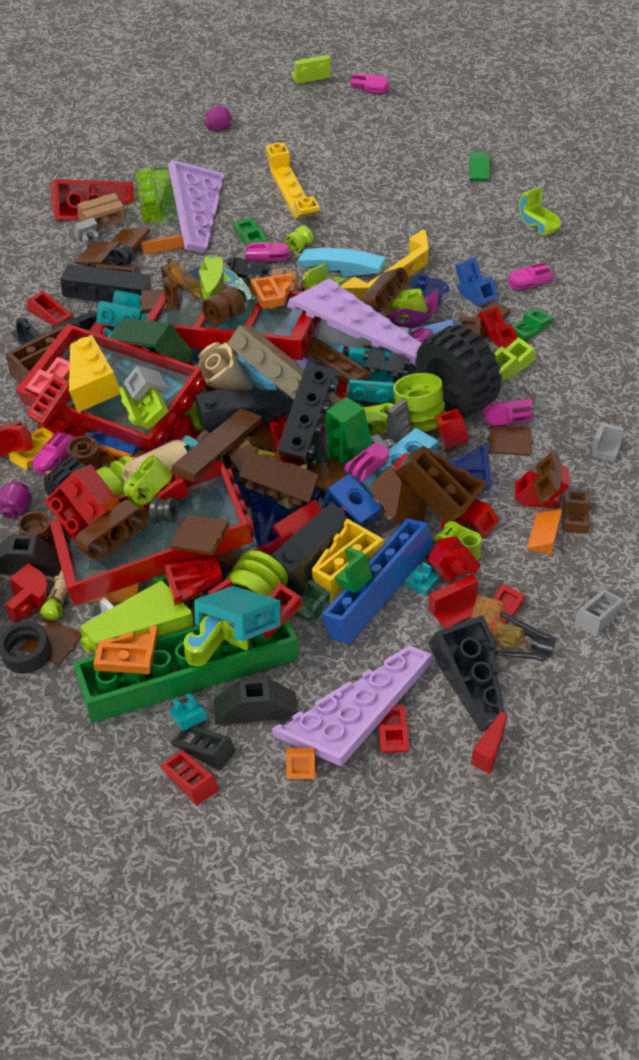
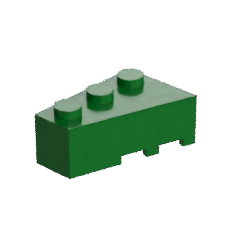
M346 397L326 411V457L346 465L370 445H373L365 410L358 403Z

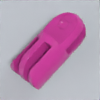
M354 73L351 76L350 85L353 88L363 89L365 92L376 94L389 91L387 77Z
M248 243L246 245L245 259L249 260L248 263H251V261L260 263L285 261L290 257V248L285 243Z
M544 262L514 270L509 275L508 283L514 290H524L550 283L554 280V276Z
M532 398L489 404L483 412L484 420L492 426L533 421V408L531 407L533 400Z
M57 431L34 457L33 467L35 471L40 475H46L45 471H52L68 456L67 445L75 436Z
M381 444L370 445L345 465V471L347 473L352 471V477L355 479L360 478L359 481L364 482L387 463L390 455L389 450Z

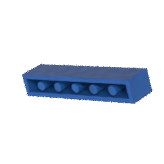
M407 518L369 560L368 563L373 578L356 593L344 589L321 614L329 638L348 644L353 642L434 547L428 523Z

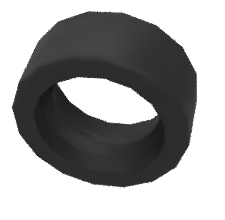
M17 622L9 626L0 636V656L5 666L12 672L19 674L32 673L42 668L52 654V644L45 629L36 622ZM34 638L40 641L38 647L26 656L15 657L10 655L12 647L23 639Z

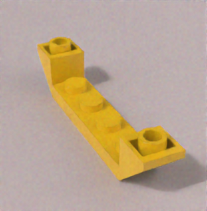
M285 143L267 145L266 153L271 174L294 218H305L317 214L320 211V207L314 196L306 197L290 167V152Z
M421 230L409 239V255L384 272L402 267L406 270L409 278L428 264L429 252L426 231ZM379 276L369 283L353 277L343 283L341 287L354 294L360 300Z

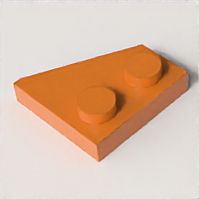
M157 626L148 627V632L135 636L133 632H130L118 638H110L98 642L94 659L95 671L150 674L158 636Z

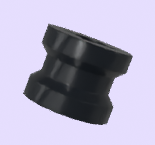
M120 244L109 251L107 258L110 265L126 266L133 261L134 254L128 245Z

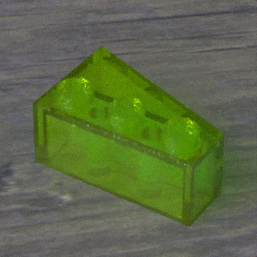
M169 167L134 170L142 222L163 221L173 189Z

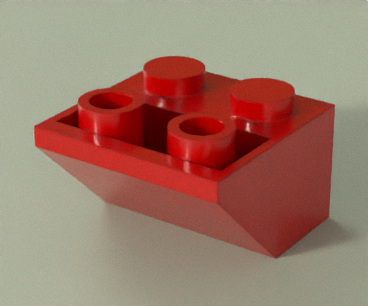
M91 464L73 471L44 500L74 541L80 531L121 503Z

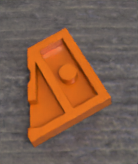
M293 274L251 279V288L262 309H274L285 305L293 283Z

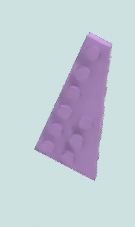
M171 160L168 167L184 247L186 250L204 253L208 246L211 234L210 229L213 225V217L216 212L219 192L225 174Z
M329 278L289 299L287 307L303 309L307 311V316L311 318L315 316L326 320L328 326L359 340L361 337L372 341L371 345L378 349L382 346L390 349L391 353L406 355L407 358H410L409 363L417 366L415 358L421 342H418L405 330L400 329L390 322L388 318L373 310L371 306L356 298L354 294L339 286L336 281Z
M410 645L384 660V665L375 671L369 669L364 672L362 678L353 684L351 682L346 683L316 701L314 708L304 714L300 711L293 715L291 722L284 726L279 724L272 728L273 737L298 748H315L316 756L342 767L433 662L432 654Z

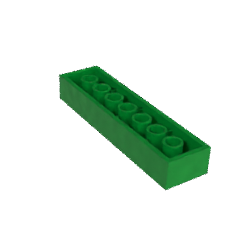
M288 620L268 639L261 634L250 638L247 650L230 644L224 639L205 665L192 666L185 659L184 638L190 632H193L195 635L200 634V626L195 625L157 637L150 674L95 671V655L73 661V667L90 722L93 723L298 660V638Z

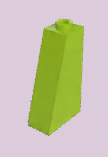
M161 580L81 625L82 638L80 643L87 653L91 652L93 655H96L98 642L110 638H118L130 632H133L134 636L149 631L148 627L153 625L158 628V636L192 627V612L184 603L174 606L170 589Z

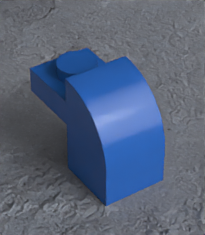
M470 257L455 264L460 284L456 285L457 289L471 303L483 305L498 297L493 277H482L476 257Z

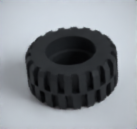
M460 325L448 326L424 340L416 353L415 364L417 365L416 373L433 374L442 380L445 411L458 409L462 417L467 418L497 399L502 386V374L499 373L501 368L499 363L496 362V355L494 351L490 350V345L486 340L483 341L481 335L477 332H472V329Z

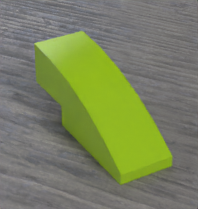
M222 257L204 259L205 270L199 271L201 292L204 300L217 294L225 287Z
M519 337L506 349L501 346L495 352L496 362L499 363L501 368L499 373L502 374V382L525 369L537 359L535 349Z

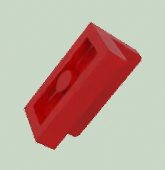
M473 574L429 594L428 610L444 628L454 626L480 614L486 605L477 595L479 580Z

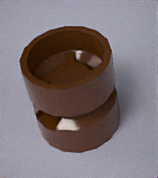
M228 286L204 300L201 309L205 319L211 325L218 327L242 313L245 303L240 292L234 287Z
M78 436L70 440L67 445L69 458L76 459L86 466L91 464L97 470L102 468L97 440L90 436Z
M32 511L22 515L17 524L20 535H37L55 546L50 518L46 513Z

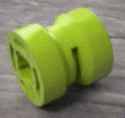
M300 226L286 236L285 243L289 246L290 250L299 253L305 246L313 242L314 236L308 227Z

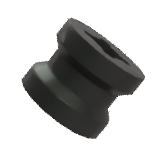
M153 498L149 507L151 521L153 523H161L162 521H166L168 524L176 523L179 514L177 500L175 498H168L167 500Z

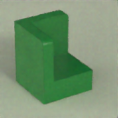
M348 546L344 549L348 564L334 578L337 585L356 593L373 577L366 554Z

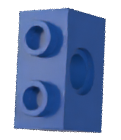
M350 474L328 487L324 498L327 506L333 502L339 509L344 508L345 515L352 522L363 528L378 520L382 507L376 503L373 497L363 488L362 484Z

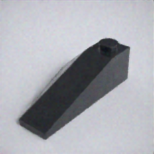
M215 390L196 395V414L202 430L205 429L209 434L241 408L262 416L261 424L274 421L290 412L292 408L288 395L283 390Z
M333 502L271 555L272 558L284 567L288 575L286 587L301 596V599L314 588L313 567L326 549L329 550L334 543L333 538L336 534H340L344 528V522L346 519H349Z
M482 615L435 632L428 643L439 668L480 731L488 729L498 714L504 712L502 691L499 688L498 682L499 669L494 652L496 648L495 639Z

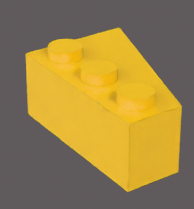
M92 335L70 344L69 392L77 412L120 395L119 385L114 372Z
M346 519L340 534H336L333 538L334 543L329 550L326 549L312 569L315 593L331 603L345 589L337 585L334 578L348 564L344 549L349 546L365 553L369 562L384 545V539L349 519Z

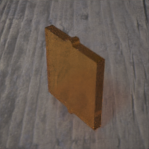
M170 257L167 260L168 265L166 266L168 268V275L198 300L201 297L199 281Z

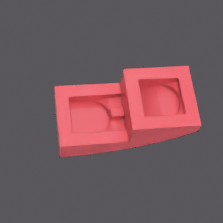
M57 357L46 372L39 369L26 388L40 394L54 374L68 381L70 377V362Z

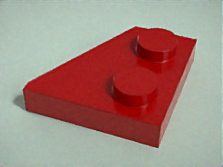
M217 557L164 565L174 606L180 605L222 582V572Z

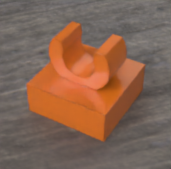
M286 748L287 779H315V748Z

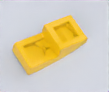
M43 427L32 432L34 448L27 452H10L9 461L28 470L33 465L34 457L54 435L53 432Z

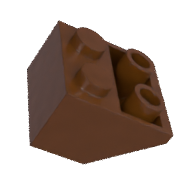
M389 466L369 485L374 492L373 499L377 504L386 509L384 514L392 523L397 521L401 526L407 518L424 522L427 503L395 472L396 469L392 466Z

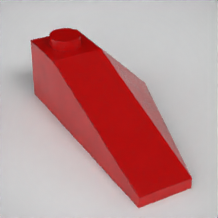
M54 179L50 183V204L55 220H78L77 204L113 193L117 195L123 205L134 202L133 182Z

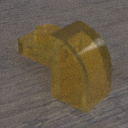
M478 595L473 608L472 619L484 616L495 639V644L497 639H499V642L506 646L514 647L515 644L523 646L525 639L523 628L502 623L504 618L500 616V612L506 613L504 602Z

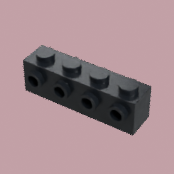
M68 264L60 278L62 295L64 297L113 303V296L116 290L142 295V291L151 290L150 275Z
M306 363L277 449L279 458L303 465L308 464L309 458H314L317 445L314 443L316 437H320L324 427L322 419L331 406L329 397L331 393L336 392L338 385L334 369Z

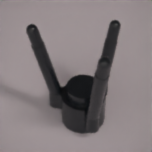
M500 612L501 617L515 624L512 625V629L533 638L531 649L535 650V653L495 651V655L530 658L542 661L544 656L551 658L557 640L556 637L541 632L505 612Z

